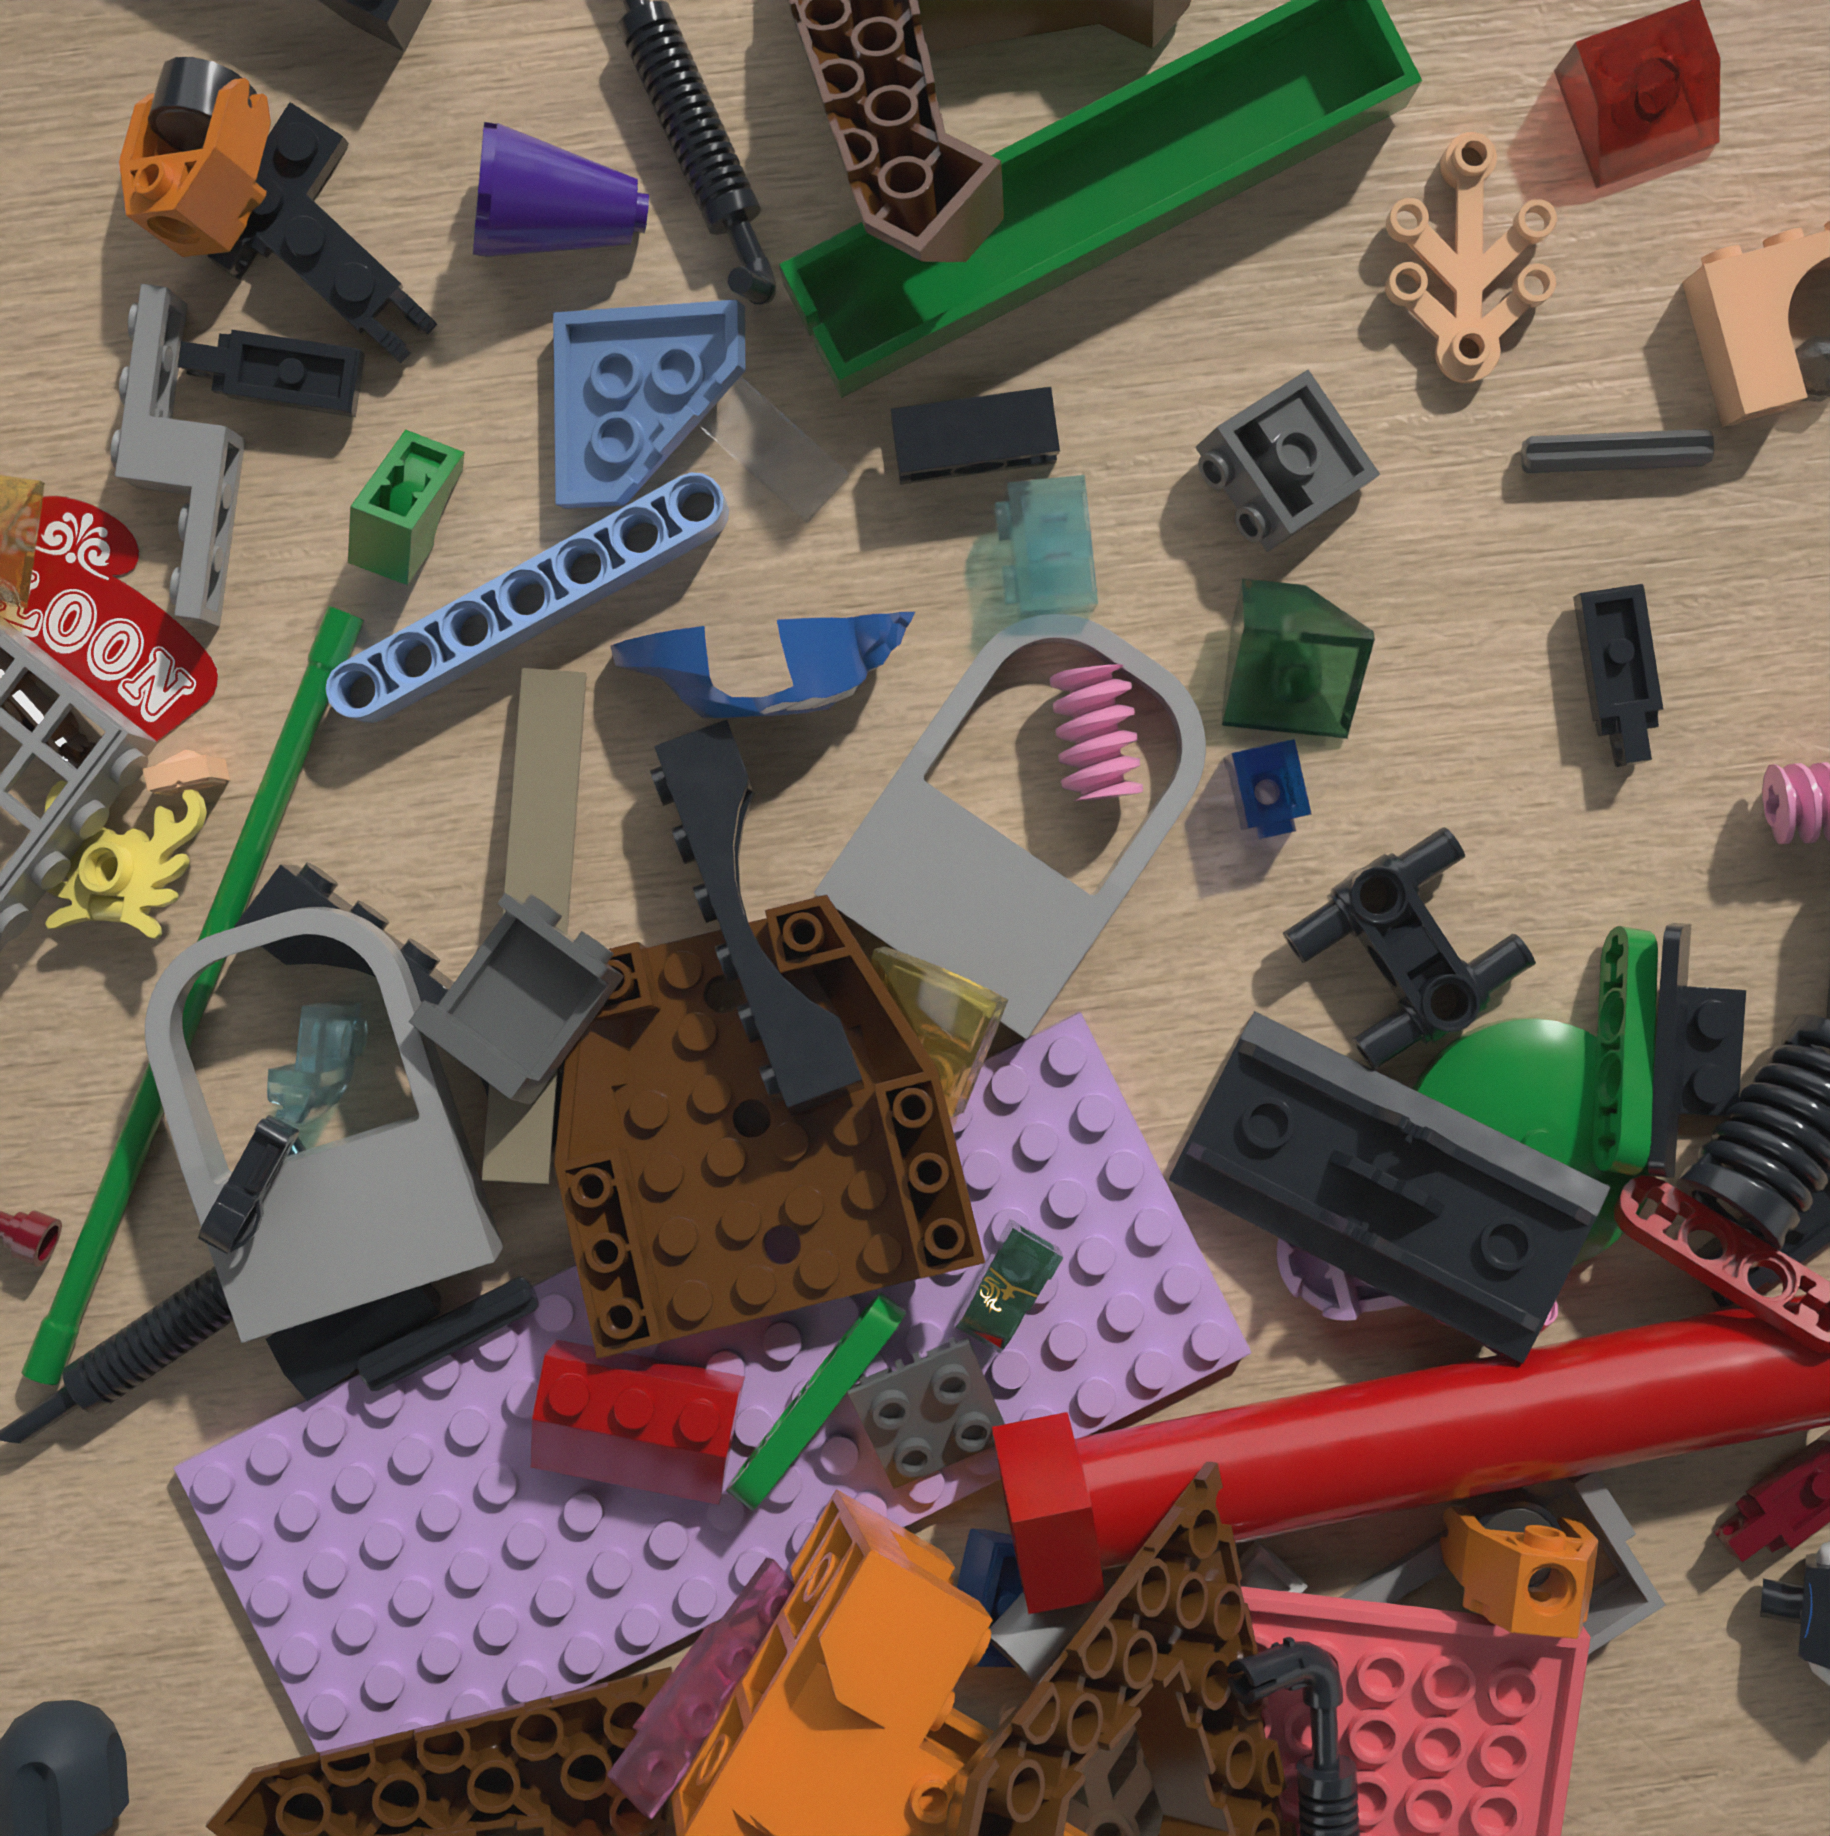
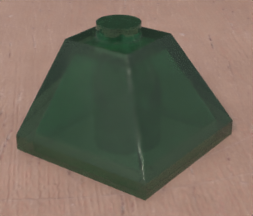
M1242 578L1230 632L1221 717L1222 726L1348 739L1375 641L1374 631L1306 585Z

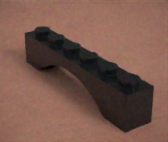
M727 719L655 745L654 748L661 766L651 769L650 773L662 805L665 806L675 802L682 824L671 828L684 864L696 861L704 883L694 886L693 890L705 922L709 923L718 919L726 942L714 947L727 982L730 983L740 979L748 1002L737 1006V1010L749 1042L753 1043L762 1039L770 1063L759 1067L772 1104L784 1100L791 1116L864 1089L863 1079L840 1018L810 1001L780 974L760 948L749 926L741 896L739 855L744 823L754 797V792Z
M308 862L302 868L298 865L280 864L234 926L236 928L299 908L328 907L340 909L358 915L373 923L395 943L409 966L421 1002L425 1000L438 1005L454 983V981L436 969L440 959L433 952L410 938L405 944L401 943L384 930L389 921L382 914L359 900L354 906L350 905L333 892L338 883L323 870ZM302 934L261 945L262 948L285 965L322 964L354 969L376 977L366 960L347 944L331 937ZM565 1059L558 1067L552 1153L556 1151ZM480 1077L488 1098L489 1083Z

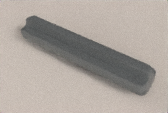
M1708 429L1531 436L1522 442L1521 465L1526 473L1698 467L1712 461L1714 457V436Z

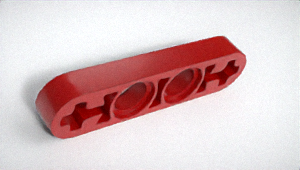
M1640 1176L1631 1179L1623 1187L1614 1206V1219L1619 1228L1628 1237L1803 1346L1818 1353H1830V1330L1828 1332L1823 1331L1816 1325L1819 1320L1817 1313L1822 1311L1824 1307L1830 1309V1281L1664 1180L1654 1176ZM1646 1197L1658 1204L1655 1208V1214L1649 1216L1647 1220L1635 1214L1638 1205ZM1677 1215H1680L1686 1220L1681 1224L1672 1239L1665 1234ZM1696 1230H1705L1713 1233L1722 1244V1256L1715 1260H1705L1698 1257L1691 1251L1688 1245V1234ZM1754 1267H1766L1773 1270L1782 1281V1294L1776 1297H1765L1755 1292L1748 1282V1270ZM1799 1288L1807 1294L1799 1302L1800 1305L1796 1310L1791 1313L1784 1307L1797 1294Z

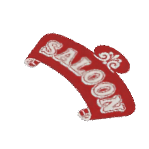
M44 496L30 502L22 511L20 517L21 526L29 539L0 531V616L155 741H159L212 698L218 684V671L208 652L181 624L158 605L128 584L114 577V575L129 573L136 567L139 561L138 543L133 533L121 521L104 510L77 499L63 496Z

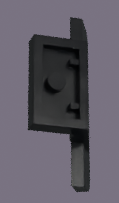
M1671 923L1666 926L1663 936L1653 1080L1651 1146L1648 1157L1649 1175L1655 1177L1675 1178L1678 1119L1681 1113L1726 1116L1729 1108L1739 1103L1746 990L1687 986L1692 924Z

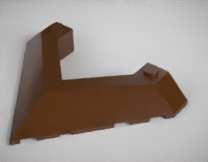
M787 0L865 231L920 261L966 262L1004 219L1001 161L945 133L943 118L937 101L929 53L1096 24L1105 26L1153 49L1185 13L1191 0Z
M1206 1461L1051 1668L1017 1708L957 1772L953 1796L947 1809V1824L944 1836H1063L1070 1799L1087 1781L1085 1774L1080 1771L1099 1749L1111 1752L1133 1725H1135L1163 1813L1160 1832L1157 1836H1297L1295 1823L1283 1820L1278 1797L1287 1788L1278 1743L1276 1740L1266 1738L1261 1718V1712L1269 1705L1268 1696L1249 1705L1242 1704L1231 1692L1227 1678L1244 1673L1243 1671L1233 1675L1228 1673L1227 1667L1229 1663L1239 1658L1242 1659L1258 1653L1248 1603H1244L1240 1584L1242 1574L1231 1525L1221 1523L1218 1510L1215 1507L1217 1493L1223 1488L1218 1463Z
M667 1667L252 1768L207 1821L206 1828L217 1836H476L477 1831L517 1826V1831L543 1827V1836H665V1798L668 1782V1728L672 1668Z

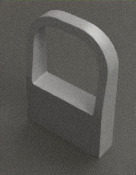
M1066 614L1039 615L1016 622L995 635L976 656L816 888L814 894L817 896L828 895L836 909L1027 1039L1193 796L1201 779L1206 755L1204 726L1198 708L1189 692L1173 674L1100 624L1085 618ZM1060 642L1072 644L1088 650L1109 665L1123 664L1124 666L1117 670L1147 690L1162 704L1172 721L1176 734L1177 758L1169 783L1091 895L924 780L926 774L1001 666L1023 649L1042 643Z
M328 907L299 908L232 928L194 943L181 952L162 973L151 994L145 1018L146 1050L182 1173L201 1227L232 1172L228 1169L186 1047L182 1017L185 1002L193 984L215 962L245 950L302 934L331 937L353 948L366 960L377 978L419 1113L415 1116L287 1156L262 1201L264 1212L259 1230L250 1241L234 1250L231 1254H226L207 1244L241 1343L493 1263L503 1249L435 1042L409 1023L411 1017L422 1004L409 966L395 943L381 929L358 915L340 909ZM257 1213L240 1242L244 1241L252 1231Z

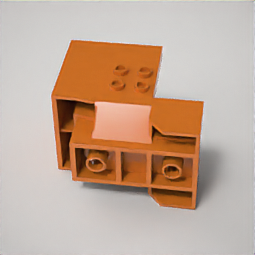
M838 1489L835 1490L790 1566L795 1585L793 1591L671 1797L677 1836H944L947 1824V1809L953 1796L957 1772L994 1733L991 1729L952 1708L955 1701V1692L952 1690L966 1666L969 1668L976 1666L989 1645L991 1630L988 1627L992 1622V1618L980 1601L953 1586L954 1577L951 1574L955 1566L944 1551ZM1067 1822L1065 1824L1063 1836H1090Z

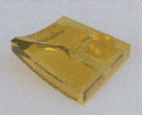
M885 946L874 949L871 965L939 1071L949 1116L955 1117L964 1113L1008 999L963 976L917 957Z

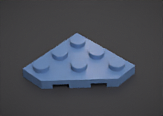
M739 300L553 312L555 504L564 509L625 506L746 371L745 306Z

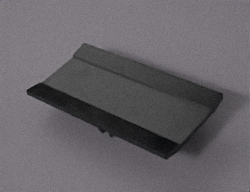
M1256 1011L1252 1014L1169 1178V1181L1522 1364L1536 1341L1610 1189L1609 1186Z

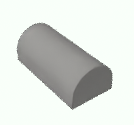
M1109 1570L1102 1571L1105 1596L1117 1581ZM1022 1592L991 1626L990 1643L1033 1684L1075 1637L1102 1600L1028 1615L1024 1592Z

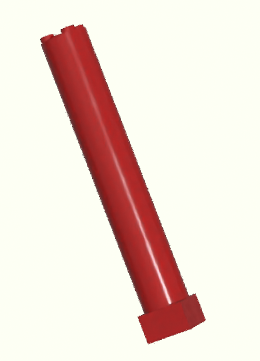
M1806 1294L1794 1296L1784 1308L1793 1313ZM1736 1307L1531 1348L1523 1364L1505 1354H1498L1080 1438H1074L1068 1412L993 1426L992 1432L1007 1517L1028 1615L1103 1600L1105 1590L1102 1571L1130 1564L1206 1461L1218 1463L1223 1488L1217 1493L1215 1507L1218 1510L1221 1523L1231 1525L1234 1542L1239 1544L1829 1426L1830 1353H1818L1811 1350L1746 1309ZM1824 1307L1822 1311L1817 1313L1819 1320L1816 1325L1821 1330L1828 1332L1830 1330V1309Z

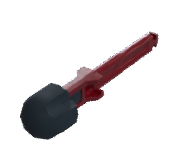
M77 1700L42 1702L15 1718L0 1739V1836H102L113 1826V1819L120 1816L129 1804L126 1752L114 1722L99 1707Z

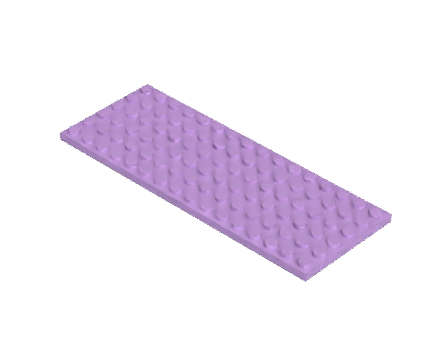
M1079 1011L1029 1036L1027 1039H1023L941 1080L985 1258L984 1264L923 1279H916L624 1352L745 1376L720 1505L530 1468L532 1415L545 1353L557 1339L594 1346L576 1264L532 1285L539 1302V1307L536 1311L380 1391H371L363 1383L359 1373L327 1388L308 1402L305 1399L181 1461L173 1467L316 1752L584 1688L794 1583L790 1566L836 1489L904 1528L1001 1479L994 1446L893 1489L847 1392L767 1496L753 1511L726 1491L732 1478L879 1291L902 1307L906 1314L894 1333L861 1375L866 1374L868 1377L891 1367L892 1371H895L897 1369L894 1361L901 1359L904 1366L915 1362L912 1353L919 1351L923 1359L928 1357L926 1351L948 1343V1338L952 1336L955 1337L956 1341L969 1337L979 1366L1005 1424L1068 1412L1074 1438L1085 1437L1251 1354L1252 1352L1082 1013ZM782 1225L775 1227L768 1233L765 1239V1251L772 1261L778 1264H788L799 1254L801 1247L800 1238L792 1228ZM992 1266L1012 1285L1037 1293L1038 1296L1033 1298L1015 1291L1013 1293L1016 1296L1015 1299L1009 1298L1008 1301H1003L1001 1298L1003 1293L1000 1291L994 1307L996 1309L1001 1308V1311L997 1312L992 1308L989 1313L993 1301L989 1302L987 1307L986 1304L990 1299H995L997 1288L994 1287V1293L986 1303H984L986 1298L982 1297L980 1291L982 1289V1294L986 1297L991 1294L990 1284L984 1281L987 1276L998 1282L987 1279L999 1289L1006 1288V1285L989 1271ZM981 1285L987 1286L989 1288V1293L988 1290ZM969 1329L1004 1337L1003 1348L1001 1349ZM859 1378L852 1386L860 1383Z

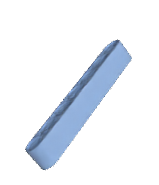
M691 472L679 476L340 663L329 675L326 684V694L329 703L336 712L361 722L375 723L384 720L713 539L723 531L729 516L728 504L720 486L713 478L703 473ZM706 493L715 500L712 513L705 520L698 522L683 518L681 513L685 500L692 494ZM642 523L656 526L658 538L650 550L642 553L628 550L626 545L627 535L634 526ZM585 554L598 555L601 560V571L598 577L586 584L573 582L571 568L575 560ZM531 584L543 586L545 599L542 607L534 614L520 615L516 607V597L520 590ZM484 615L488 622V633L485 639L478 645L465 646L461 639L463 623L471 616ZM427 645L432 655L431 665L422 676L411 677L405 667L406 657L413 648ZM368 675L374 681L376 687L375 696L366 707L357 709L352 704L350 698L351 687L360 677Z

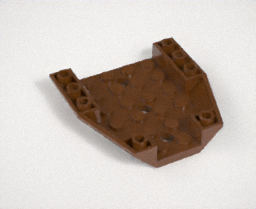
M828 895L765 910V919L748 922L760 948L780 974L810 1001L840 1018L865 1087L862 1090L791 1116L784 1100L772 1104L759 1070V1067L770 1063L762 1039L753 1043L749 1042L737 1007L727 1013H718L713 1011L708 1004L707 993L710 986L716 980L726 978L714 947L726 942L721 929L648 948L640 942H634L609 949L614 955L607 964L622 974L624 978L565 1058L554 1160L597 1359L985 1263L939 1071ZM740 979L736 980L742 990V997L738 1006L748 1002ZM752 1100L761 1101L770 1111V1126L759 1137H745L737 1128L736 1114L739 1108L746 1102ZM782 1225L792 1228L798 1234L801 1243L798 1256L788 1264H778L772 1261L765 1251V1239L768 1233L775 1227Z

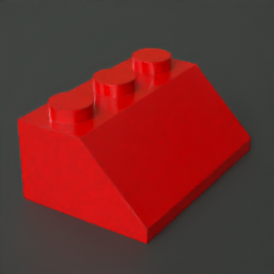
M557 1339L545 1353L532 1415L530 1468L720 1505L745 1376L624 1352L597 1359L594 1346Z

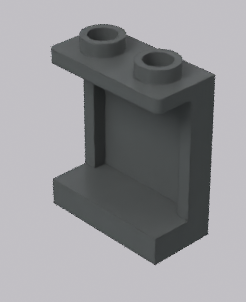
M504 893L497 904L504 908L506 912L438 1005L424 1000L409 1020V1023L509 1099L532 1105L624 976L607 964L614 953L583 931L574 940L557 928L556 925L563 916L542 900L530 893L523 903Z

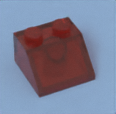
M1689 0L1576 41L1554 69L1596 189L1715 147L1720 142L1721 58L1700 0Z

